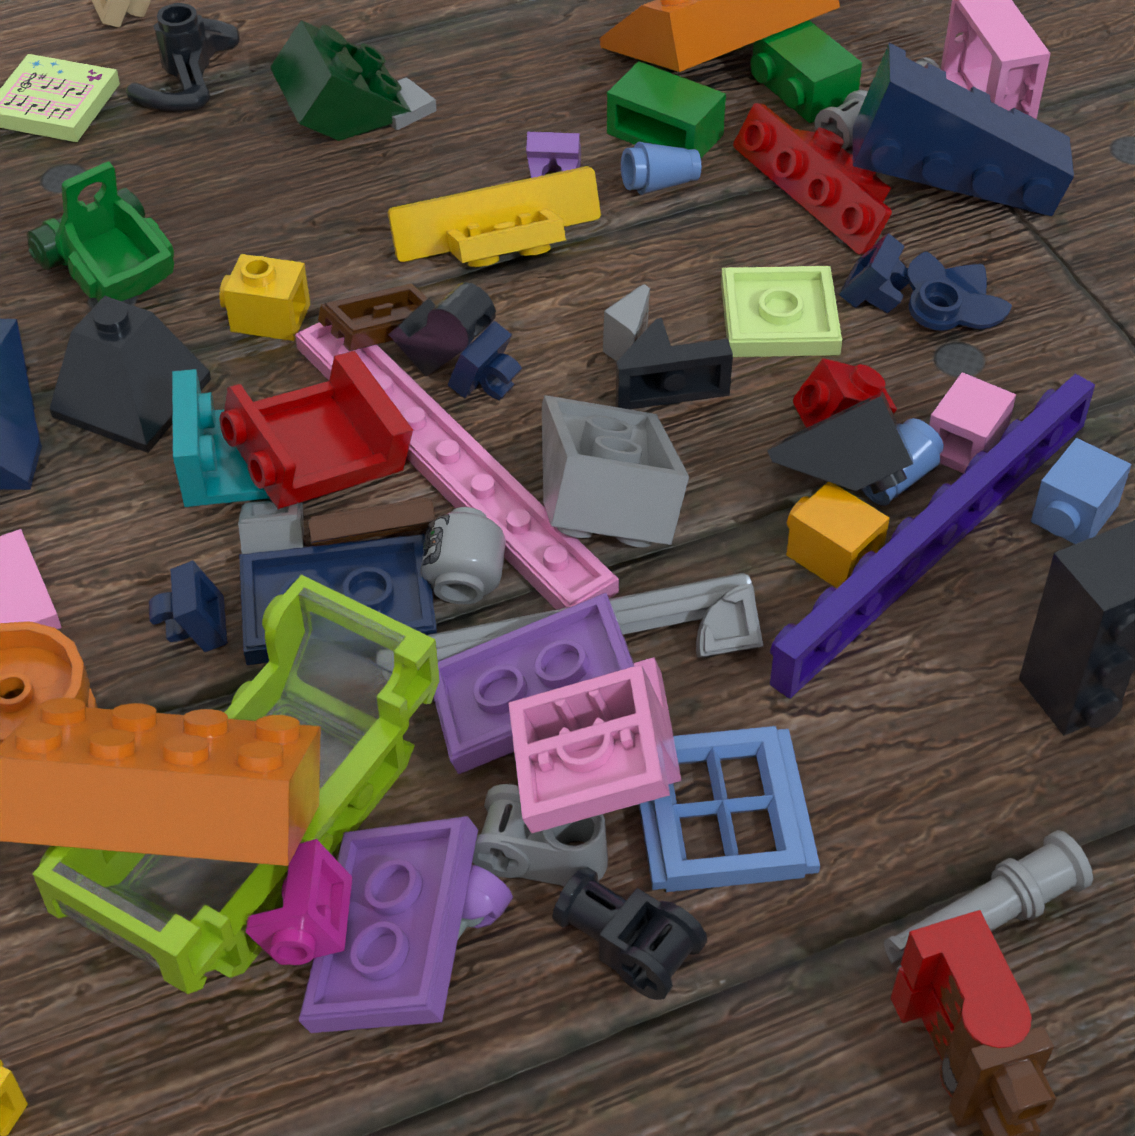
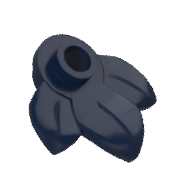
M926 251L919 254L909 264L907 280L913 290L908 305L912 317L924 327L933 330H949L957 325L975 329L991 328L1005 320L1011 311L1012 304L995 296L986 295L987 276L986 268L983 264L963 265L945 269L939 260Z

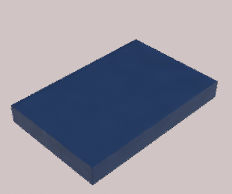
M425 534L239 554L243 650L246 665L269 662L265 643V630L262 627L264 612L269 603L276 596L284 594L300 575L310 578L425 635L436 634L437 628L431 584L422 577L420 571ZM316 608L319 622L305 659L382 650V646L387 642Z

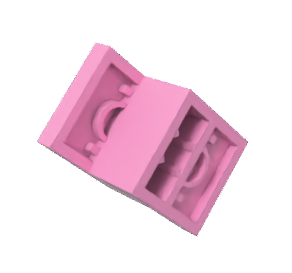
M654 657L636 662L634 667L509 702L522 819L531 833L670 796L668 785L682 781L662 673Z

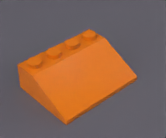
M654 0L641 5L601 36L599 41L601 48L681 72L840 8L839 0Z

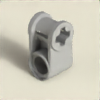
M501 784L493 786L488 790L484 803L488 814L481 834L477 835L472 863L499 877H520L563 887L579 869L586 867L597 872L598 881L603 877L608 867L606 828L603 814L531 833L522 819L519 786ZM573 841L585 842L577 846L565 845Z

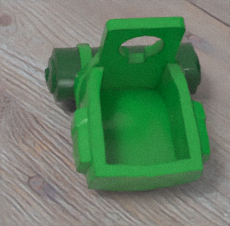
M108 161L65 180L62 183L63 216L58 219L49 218L43 221L41 226L27 232L28 251L37 264L46 270L61 264L68 265L69 273L73 280L78 283L89 298H96L98 302L104 296L119 301L138 296L167 278L174 270V250L172 244L152 218H145L144 207L134 193L124 187L117 190L115 168ZM102 182L100 190L94 195V202L85 205L83 201H77L80 192L92 183Z

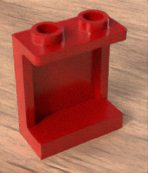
M355 350L334 356L330 379L324 383L255 402L251 400L241 384L230 386L227 388L225 409L221 412L219 418L221 432L229 446L237 448L248 464L252 481L258 488H264L277 509L403 471L413 433L412 427Z

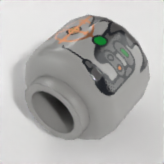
M471 507L456 508L451 513L441 515L429 523L425 535L420 571L422 577L431 584V588L434 589L433 591L437 597L449 603L472 604L480 601L483 596L488 595L498 587L502 577L506 544L502 529L491 519L487 518L482 511Z

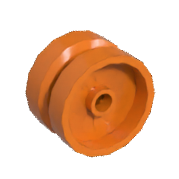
M31 621L0 623V744L39 704L47 700L75 698L82 700L85 703V707L98 708L90 689V682L84 663L75 643L54 627Z

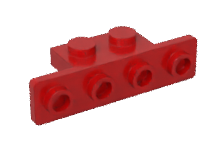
M760 103L753 104L733 142V147L857 254L864 255L874 246L892 215V210L883 203L891 187L875 175L876 172L854 167L853 154H849L842 148L845 142L835 133L820 127L815 132L794 129L766 105Z

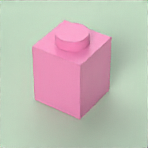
M962 372L930 418L929 425L939 434L944 444V449L940 454V464L965 473L968 464L980 451L988 453L997 445L1010 424L1016 394Z

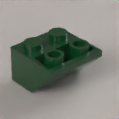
M301 20L270 66L298 123L338 141L392 124V116L411 112L400 93L402 90L401 85L389 74L384 65L386 62L384 56L368 44L362 43L358 47L346 41L339 32L327 25H322L318 28Z

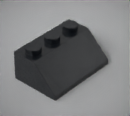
M1135 520L1064 548L1053 555L1019 680L1063 736L1088 725L1090 728L1101 727L1113 720L1123 707L1122 701L1131 675L1135 671Z

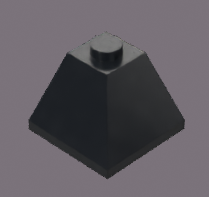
M104 296L71 331L50 405V413L52 418L149 453L173 425L172 371L196 369L201 391L211 380L210 371L153 312Z
M883 391L776 442L767 450L774 463L854 491L869 485L873 494L880 493L905 481L907 476L903 469L914 464L913 457Z

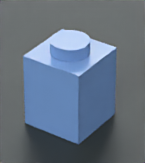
M1075 438L1042 479L1031 522L1074 544L1096 536L1119 506L1131 464Z

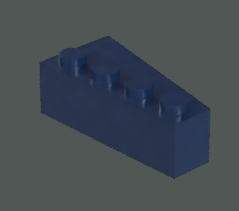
M889 42L853 125V166L1053 216L1074 178L1070 137L1015 108L1008 111L991 102L989 94L974 86L967 90L946 79V72L930 63L923 67L906 58L905 50Z

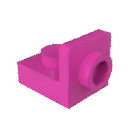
M317 839L300 843L289 863L288 875L282 885L283 907L249 916L247 918L246 933L281 965H302L310 962L313 958L344 951L352 876Z

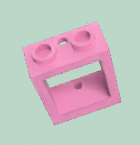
M952 0L941 70L946 72V79L967 90L974 86L989 94L990 100L994 104L1008 111L1015 108L1037 119L1051 54L1012 0ZM963 32V35L956 37L957 34Z

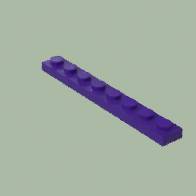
M1075 373L1059 389L1054 390L1051 388L1047 390L1028 417L1023 421L1019 419L1014 420L1003 433L1000 442L988 453L985 451L977 453L968 464L965 473L952 485L945 483L935 492L925 510L915 519L912 517L905 518L898 525L890 541L877 553L874 551L866 553L857 563L852 575L838 588L832 586L826 589L817 599L811 613L797 625L794 623L786 625L776 636L770 649V654L773 656L770 686L791 699L1084 427L1095 384Z

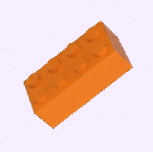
M75 698L47 700L39 704L0 744V841L288 866L319 807L321 726L299 725L298 719L286 715H269L261 717L256 721L228 719L226 713L213 709H200L190 711L185 715L156 713V709L153 706L139 703L124 704L114 709L85 707V703L82 700Z

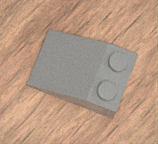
M544 395L542 402L543 503L550 525L557 527L563 534L576 538H589L593 533L616 536L619 541L635 547H649L652 542L672 545L689 475L657 414Z

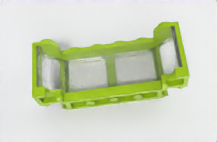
M300 575L284 594L276 596L269 603L264 612L262 627L265 630V643L269 662L252 681H247L240 686L232 699L231 705L224 713L228 715V719L256 721L261 717L269 715H286L298 719L299 725L321 726L319 807L300 843L317 839L335 858L340 850L343 833L357 831L408 765L415 746L403 739V735L409 727V719L422 703L431 704L440 681L436 639L310 578ZM50 846L44 853L39 867L32 874L48 913L57 918L70 917L161 971L164 981L186 994H190L203 989L207 979L204 975L205 973L216 970L229 978L245 973L263 949L246 933L247 918L251 915L283 907L282 885L287 878L289 865Z

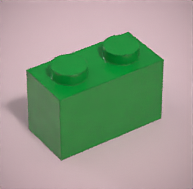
M810 20L753 43V56L750 63L751 74L758 82L768 87L789 108L795 110L809 123L815 122L816 116L823 109L828 107L837 108L844 103L845 98L850 93L859 90L862 62Z
M638 61L607 92V134L634 145L637 142L696 149L700 154V158H702L724 134L726 93Z

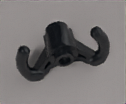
M170 4L158 11V22L154 24V30L162 68L168 74L174 75L179 79L183 91L177 93L161 92L133 82L128 85L126 95L129 99L142 106L160 111L184 112L199 110L210 99L209 89L206 87L202 77L204 70L209 66L210 58L216 51L232 50L238 46L240 33L234 25L220 20L202 18L201 15H197L196 9L189 4Z

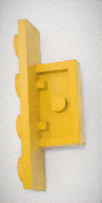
M589 166L401 205L388 210L395 255L400 262L451 252L460 262H468L470 267L495 264L500 260L499 255L519 251L520 255L525 256L545 253L551 249L550 244L566 240L564 227L597 220L601 216L595 171Z

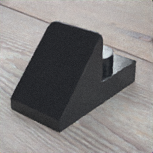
M657 318L616 362V406L631 410L730 396L733 352L728 338L671 346L662 318Z

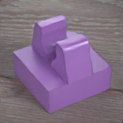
M527 132L526 153L531 178L545 175L549 171L561 172L580 168V133Z

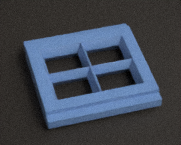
M776 726L673 736L679 765L707 762L714 801L677 804L674 784L672 783L668 785L670 796L638 804L652 890L666 889V892L801 879L805 878V874L819 873L820 862L789 729L777 730ZM757 757L765 795L728 799L720 761ZM768 810L777 851L739 855L731 814ZM717 815L725 856L687 860L680 819Z

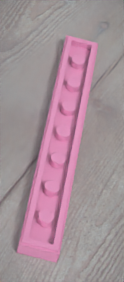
M318 322L296 333L297 349L329 380L334 356L350 351L343 346L344 337L336 339L331 334L332 325L324 327ZM378 345L355 350L413 429L406 459L455 508L471 507L478 509L487 518L500 526L506 539L504 558L556 610L575 606L604 593H607L609 599L619 593V579L576 537L563 534L557 527H552L545 507Z

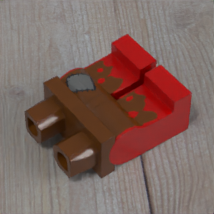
M981 910L910 931L900 963L902 967L898 970L890 999L902 1024L915 1019H922L942 1059L940 1077L943 1087L952 1097L949 1110L957 1127L961 1128L978 1122L984 1136H1039L1041 1129L1036 1119L1051 1111L1057 1100L1043 1073L1054 1045L1044 1025L1030 1029L1032 1017L1029 1006Z

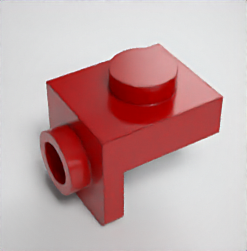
M825 358L821 359L793 398V404L806 428L882 391L893 415L897 411V407L885 389V380L876 370L864 364L853 366Z

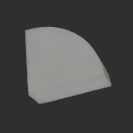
M752 583L744 584L725 593L707 610L697 633V658L763 646Z

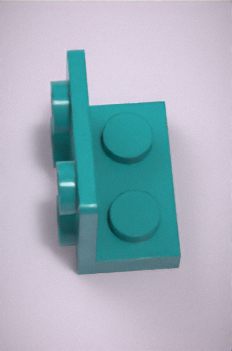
M197 370L172 371L173 460L184 507L269 499L270 497L264 488H258L252 481L248 464L237 448L229 446L225 441L219 422L220 414L224 409L215 410L211 392L201 393Z

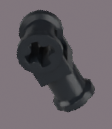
M589 867L579 869L569 879L553 909L552 919L554 923L562 928L573 925L598 941L599 960L616 970L619 976L638 993L654 1000L666 998L673 987L671 977L688 955L699 954L708 941L706 932L701 924L682 907L672 902L658 901L638 888L628 899H625L598 882L597 872Z

